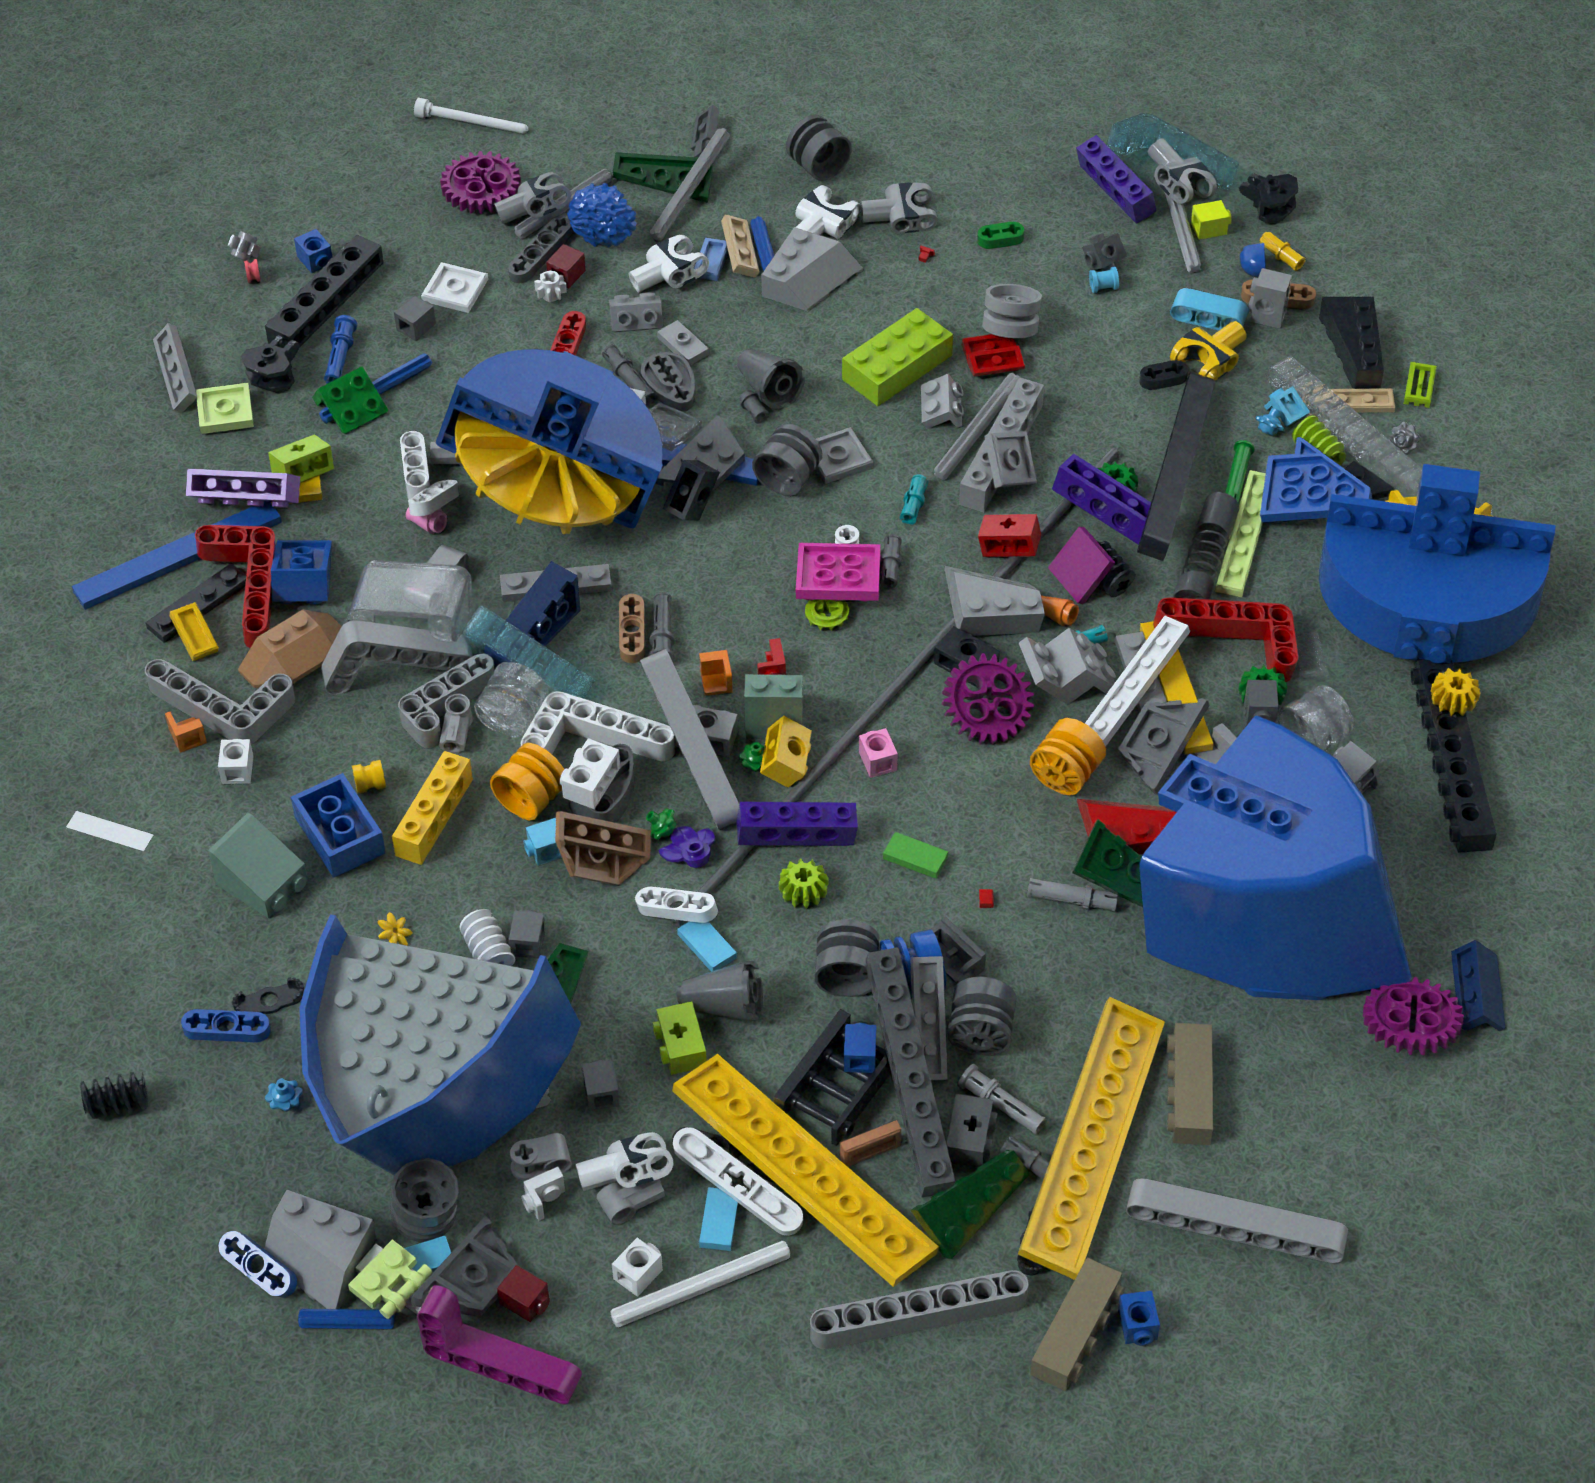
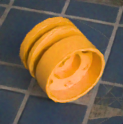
M1071 718L1059 719L1030 756V766L1034 775L1046 787L1063 795H1074L1081 790L1085 782L1090 778V775L1106 757V747L1097 732L1087 724Z
M525 743L511 756L509 763L503 764L491 777L490 786L495 797L508 811L528 821L535 820L547 807L549 800H554L558 793L562 791L560 777L564 768L546 749L537 744Z

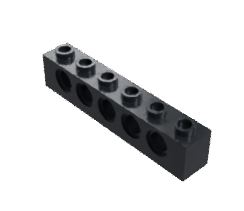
M356 235L350 242L346 243L343 249L335 257H332L325 267L317 272L273 318L269 319L265 325L268 344L276 336H280L285 339V346L293 340L298 342L300 348L384 263L381 245L359 235Z

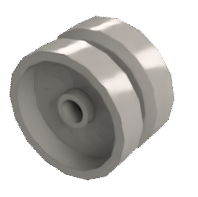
M1017 284L990 286L986 289L985 306L988 309L984 311L982 327L993 335L1007 338H1026L1038 333L1039 316L1036 313L1040 311L1042 294L1031 287Z

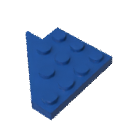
M1297 437L1295 454L1268 456L1260 510L1261 521L1327 518L1331 494L1372 500L1371 489L1306 440Z

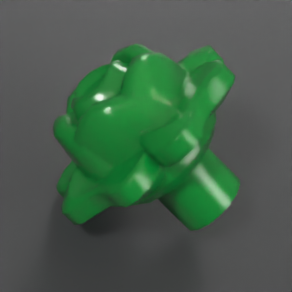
M759 742L746 745L744 751L739 754L742 766L751 768L755 772L761 769L764 746Z
M666 808L659 814L654 811H650L647 814L646 820L651 823V838L658 840L661 836L667 837L672 834L676 828V822L673 818L674 810Z

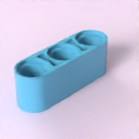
M1183 288L1178 291L1170 310L1172 318L1176 321L1215 330H1221L1234 321L1243 326L1249 312L1248 306L1240 300L1189 288Z

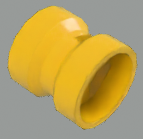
M380 760L372 761L367 766L361 764L352 766L358 794L367 792L369 788L373 787L376 789L386 788Z

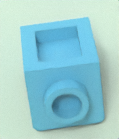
M1293 386L1285 391L1280 388L1268 396L1270 401L1264 406L1266 410L1273 407L1281 411L1279 417L1286 427L1310 413Z

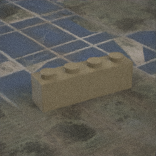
M1175 1023L1174 1034H1168L1167 1053H1173V1060H1168L1167 1079H1173V1086H1168L1167 1105H1173V1113H1168L1167 1131L1173 1132V1143L1210 1145L1213 1132L1212 1025Z
M1088 1257L1086 1258L1032 1359L1030 1375L1064 1391L1067 1390L1071 1381L1074 1383L1078 1381L1084 1367L1081 1364L1084 1356L1090 1357L1097 1344L1098 1339L1094 1338L1099 1329L1105 1330L1111 1317V1313L1108 1312L1111 1305H1118L1120 1295L1124 1293L1125 1288L1121 1286V1272Z

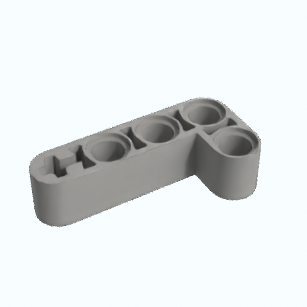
M487 654L474 655L399 700L398 708L401 725L420 746L433 748L440 743L441 727L439 718L446 713L445 701L449 696L463 694L471 700L494 685L496 680L492 657Z

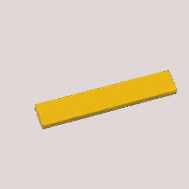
M1153 621L1140 623V632L1143 631L1145 640H1147L1155 629ZM1177 649L1158 675L1167 702L1181 700L1183 704L1198 703L1179 649ZM1204 717L1185 746V755L1213 750V741Z

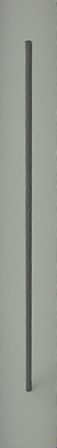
M1111 448L1094 467L1102 468L1104 462L1111 464L1119 456V451L1116 448ZM1064 498L1039 525L1041 538L1074 503ZM1010 556L992 576L1004 579L1025 556ZM954 617L781 802H797L933 656L938 642L953 626L956 627ZM740 845L697 892L711 894L756 845ZM671 919V923L678 928L685 922Z

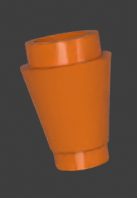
M1041 595L1045 616L1061 626H1071L1076 621L1079 608L1078 605L1074 604L1073 600Z

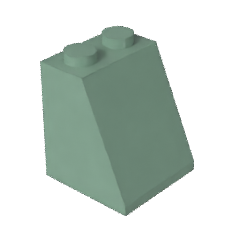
M745 674L746 739H766L767 728L782 716H786L803 726V675Z
M247 813L208 850L216 885L268 919L275 912L282 910L287 900L295 892H300L308 881L305 863L250 813Z

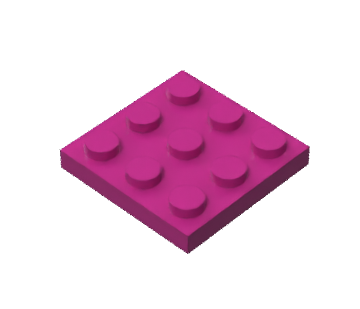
M799 543L796 599L879 601L880 544Z

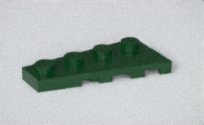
M1005 1150L978 1167L977 1171L968 1177H962L954 1182L955 1185L949 1189L938 1192L925 1204L911 1209V1212L931 1240L939 1246L938 1250L943 1257L952 1259L1030 1173L1014 1150Z

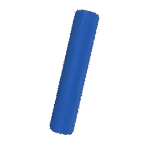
M757 216L756 219L751 220L750 225L764 271L773 259L774 253L765 221L762 220V217Z
M301 1309L298 1314V1323L301 1328L392 1329L395 1323V1315L393 1314L389 1319H386L380 1313V1309Z

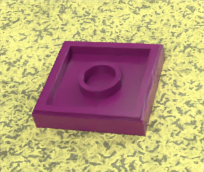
M1079 526L1049 565L1048 569L1077 603L1084 604L1114 566L1115 562L1085 527Z

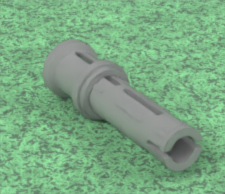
M975 1064L970 1065L959 1080L958 1087L968 1089L979 1098L993 1100L995 1107L1032 1131L1033 1134L1037 1135L1047 1121L1045 1117H1042L1023 1102L1000 1088L1001 1084L997 1079L993 1078L991 1080L978 1071V1066ZM1007 1103L1016 1108L1017 1110H1019L1020 1112H1022L1026 1116L1020 1114L1018 1111L1007 1105Z

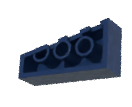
M552 561L549 563L495 635L485 645L484 653L492 657L495 671L513 680L581 611L578 575Z

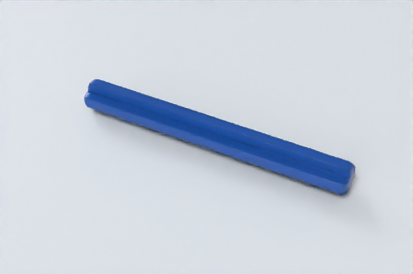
M423 353L374 380L372 383L380 395L431 366L432 361L426 353ZM327 407L319 412L320 418L325 424L334 420Z

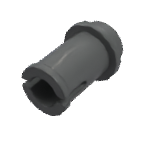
M748 390L740 396L741 407L747 409L755 423L758 424L768 418L769 412L759 401V396L756 392Z

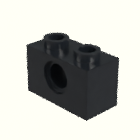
M683 460L663 509L682 520L699 521L720 472L699 460Z
M953 626L935 646L934 664L951 672L953 668L959 669L958 665L962 660L968 664V660L972 655L979 661L981 654L984 653L987 661H990L993 654H996L997 662H999L1000 651L994 646L973 637L970 633ZM968 682L969 684H971V685L977 687V685H976L975 683H973V682Z

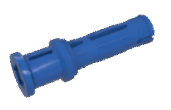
M340 315L336 317L334 322L335 332L330 338L332 350L324 376V381L327 384L342 377L347 351L353 346L354 339L352 335L357 329V321L348 315Z

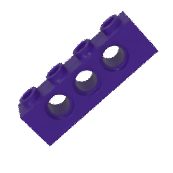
M1097 135L1076 147L1080 167L1136 224L1157 211L1153 192Z
M1071 455L1059 467L1052 490L1139 545L1151 502L1079 456Z
M739 803L737 815L738 845H854L858 829L856 803Z

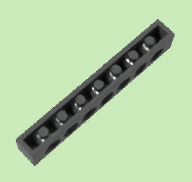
M899 948L868 953L866 968L921 1198L932 1196L952 1187L955 1179Z

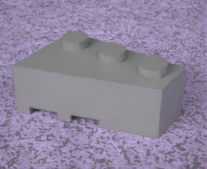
M1352 741L1345 747L1341 746L1335 751L1333 757L1338 759L1361 793L1371 786L1377 789L1382 785L1377 761Z

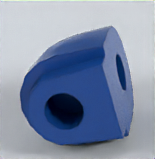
M1264 243L1247 245L1240 253L1242 269L1248 275L1259 277L1261 269H1266Z

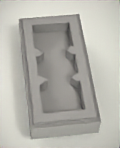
M678 320L657 331V338L673 353L683 356L689 365L709 355V348Z

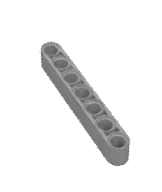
M661 650L641 659L640 662L718 830L737 822L738 800L667 650Z
M1142 1178L1133 1181L1126 1208L1127 1214L1134 1219L1333 1264L1343 1260L1348 1236V1228L1336 1221Z
M1010 1270L816 1310L810 1318V1340L817 1348L830 1349L1022 1309L1027 1302L1028 1279L1022 1272ZM1009 1289H1016V1290H1018L1019 1292H1018V1293H1011V1292H1008L1007 1290H1009ZM984 1295V1296H987L988 1298H987V1299H978L976 1296ZM952 1301L955 1302L957 1305L949 1306L945 1303ZM923 1308L926 1311L916 1312L913 1309ZM884 1314H890V1315H893L894 1317H893V1318H890V1319H886V1318H883L882 1315H884ZM858 1320L861 1321L862 1324L853 1325L850 1322ZM821 1327H828L831 1330L820 1331L818 1329Z

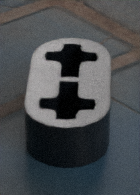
M1179 360L1145 366L1140 371L1139 383L1147 390H1157L1183 384L1187 380L1188 366Z

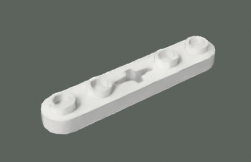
M687 1127L676 1133L673 1138V1149L678 1158L776 1232L790 1236L801 1229L803 1213L796 1203L700 1131ZM725 1172L736 1178L740 1177V1175L744 1176L743 1183L750 1191L748 1192L744 1186L742 1187L739 1184L735 1188L732 1187V1179Z

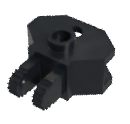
M1252 173L1248 177V181L1243 182L1239 187L1242 195L1254 201L1253 207L1257 208L1258 218L1265 223L1283 221L1296 208L1295 195L1299 189L1297 178L1290 174L1278 176L1269 174L1265 178ZM1277 207H1283L1285 209L1278 210Z
M276 336L270 344L264 343L263 346L246 349L240 357L246 368L245 373L251 385L271 392L290 389L295 382L291 370V361L299 350L298 342L291 340L285 346V339ZM266 378L271 380L270 382H263Z

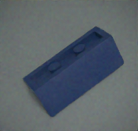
M1477 940L1451 951L1455 994L1458 998V1005L1463 1007L1462 1014L1464 1018L1461 1028L1468 1031L1481 1024L1488 1023L1498 1031L1504 1030L1506 1027L1497 955Z

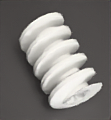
M481 909L465 916L461 921L460 931L464 936L470 953H472L473 959L512 966L515 962V956L511 953L510 946L506 944V938L502 935V929L498 926L497 919L491 917V911Z

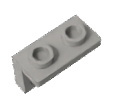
M642 293L639 295L640 297L629 298V295L614 296V299L609 300L612 331L663 327L660 296H655V293Z
M949 374L921 385L922 424L926 428L951 420L956 428L962 426L964 410L961 405V397L963 396V390L959 382H955Z

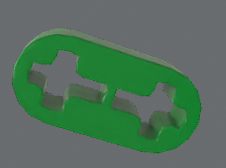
M1018 222L982 226L978 230L977 243L985 249L1018 245L1024 240V227Z

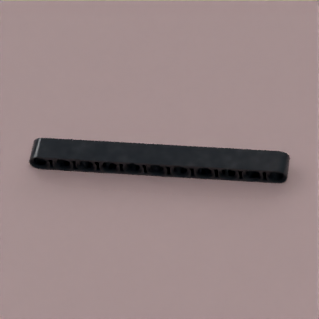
M1190 372L1137 553L1164 561L1215 384L1214 379L1194 372Z

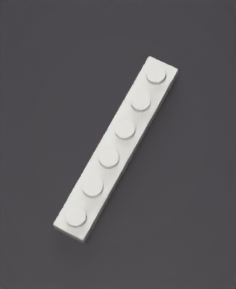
M1164 616L1085 722V724L1097 732L1103 740L1105 747L1190 633L1188 625Z

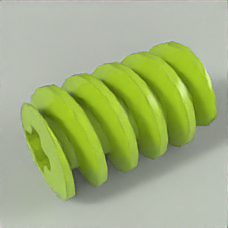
M1312 415L1305 418L1294 429L1292 438L1295 444L1297 437H1301L1341 466L1346 459V453L1343 452L1344 444L1338 442L1335 435H1331V431L1325 428L1322 422H1319L1317 416Z

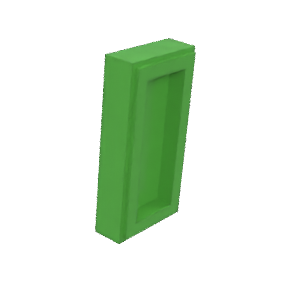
M895 832L883 852V859L937 879L948 859V851Z

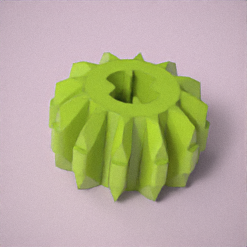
M800 858L798 864L789 861L787 869H782L779 890L780 893H783L784 901H792L794 908L803 903L807 909L809 902L818 905L820 898L826 897L829 878L824 873L823 865L815 866L813 859L808 863H804Z

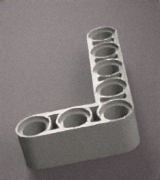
M353 620L343 624L321 668L326 691L329 694L336 695L345 693L350 689L365 660L448 671L471 658L473 654L469 638L464 635Z
M152 660L147 663L144 670L150 692L187 715L196 719L199 718L202 724L229 740L250 739V743L253 744L295 703L293 683L286 674L271 676L242 705H239L165 660Z

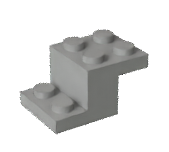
M1068 628L1046 645L1041 642L1037 643L1029 637L1019 642L1035 685L1066 704H1070L1093 686L1107 694L1115 683L1114 678H1116V675L1106 662L1107 654L1100 644H1094L1089 641L1083 633L1078 634L1071 628Z

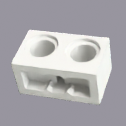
M588 738L583 747L576 750L573 763L569 769H564L561 774L560 785H562L563 798L595 809L620 769L619 749Z

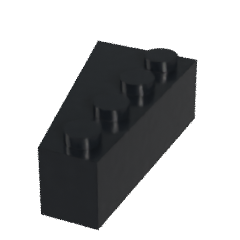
M1322 296L1319 319L1321 324H1324L1326 334L1335 347V353L1343 364V370L1352 389H1381L1384 367L1374 297Z

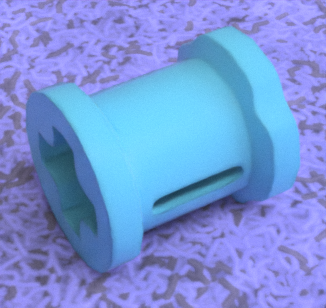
M1111 267L1110 270L1101 272L1090 270L1089 282L1092 292L1097 293L1098 290L1105 288L1119 289L1117 268Z

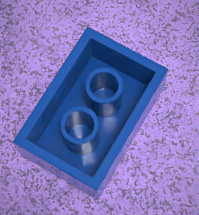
M343 773L291 796L295 819L333 878L386 853L382 831Z

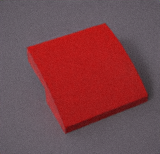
M993 334L962 338L961 345L974 377L1025 369L1019 345L1016 346L1014 338Z

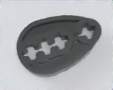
M660 352L649 356L641 366V377L657 394L656 400L677 411L691 409L695 400V378L688 361L683 356L673 352ZM661 366H665V373H661ZM666 374L670 375L671 382L667 381Z

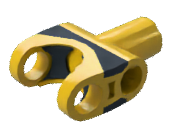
M1236 321L1230 322L1212 336L1200 327H1196L1175 344L1170 354V360L1182 362L1188 360L1200 361L1205 365L1201 368L1199 374L1217 380L1236 366L1239 355L1232 349L1246 340V332L1243 326Z

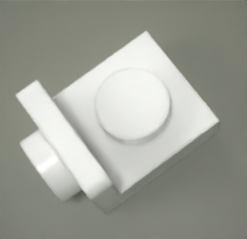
M559 1167L524 1181L525 1195L521 1197L527 1212H534L538 1221L544 1219L542 1202L553 1201L561 1193L565 1192L564 1178Z

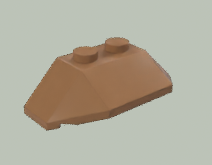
M303 609L258 636L239 666L238 672L254 688L261 687L275 674H286L291 678L292 683H295L322 666L342 626L328 613Z
M562 811L556 812L555 842L570 877L610 885H620L650 859L651 830Z

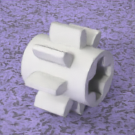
M546 271L540 274V280L534 281L535 291H537L539 299L543 298L545 301L553 302L558 299L561 300V293H567L563 275H559L555 271Z

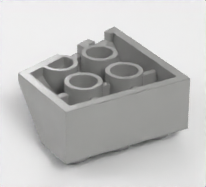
M794 227L761 275L762 297L809 311L828 297L829 292L837 286H843L852 275H858L862 272L863 267L841 242Z
M945 566L955 624L958 629L966 631L972 636L1039 632L1045 613L1038 589L1022 582Z
M286 1190L272 1215L264 1249L295 1273L297 1286L304 1290L305 1294L311 1299L318 1301L326 1309H340L349 1291L348 1284L358 1274L355 1267L371 1250L377 1237L373 1219Z

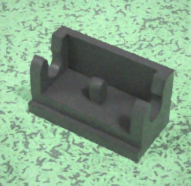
M946 916L941 919V922L931 928L936 935L941 949L946 975L956 984L967 978L976 977L985 970L986 953Z

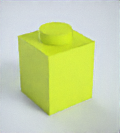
M1222 200L1193 205L1191 225L1199 240L1227 235L1228 225L1231 224L1232 219L1230 211L1225 209Z

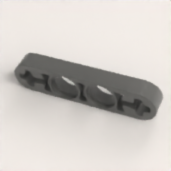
M558 215L552 218L512 260L508 266L509 278L512 282L525 283L530 280L573 234V229L567 215ZM544 240H553V241H554V242L551 243V244H544V243H542ZM533 254L540 256L537 259L528 258L530 255Z

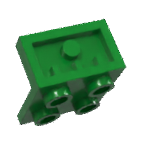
M363 366L318 388L312 397L317 406L325 403L343 434L378 418L388 411Z

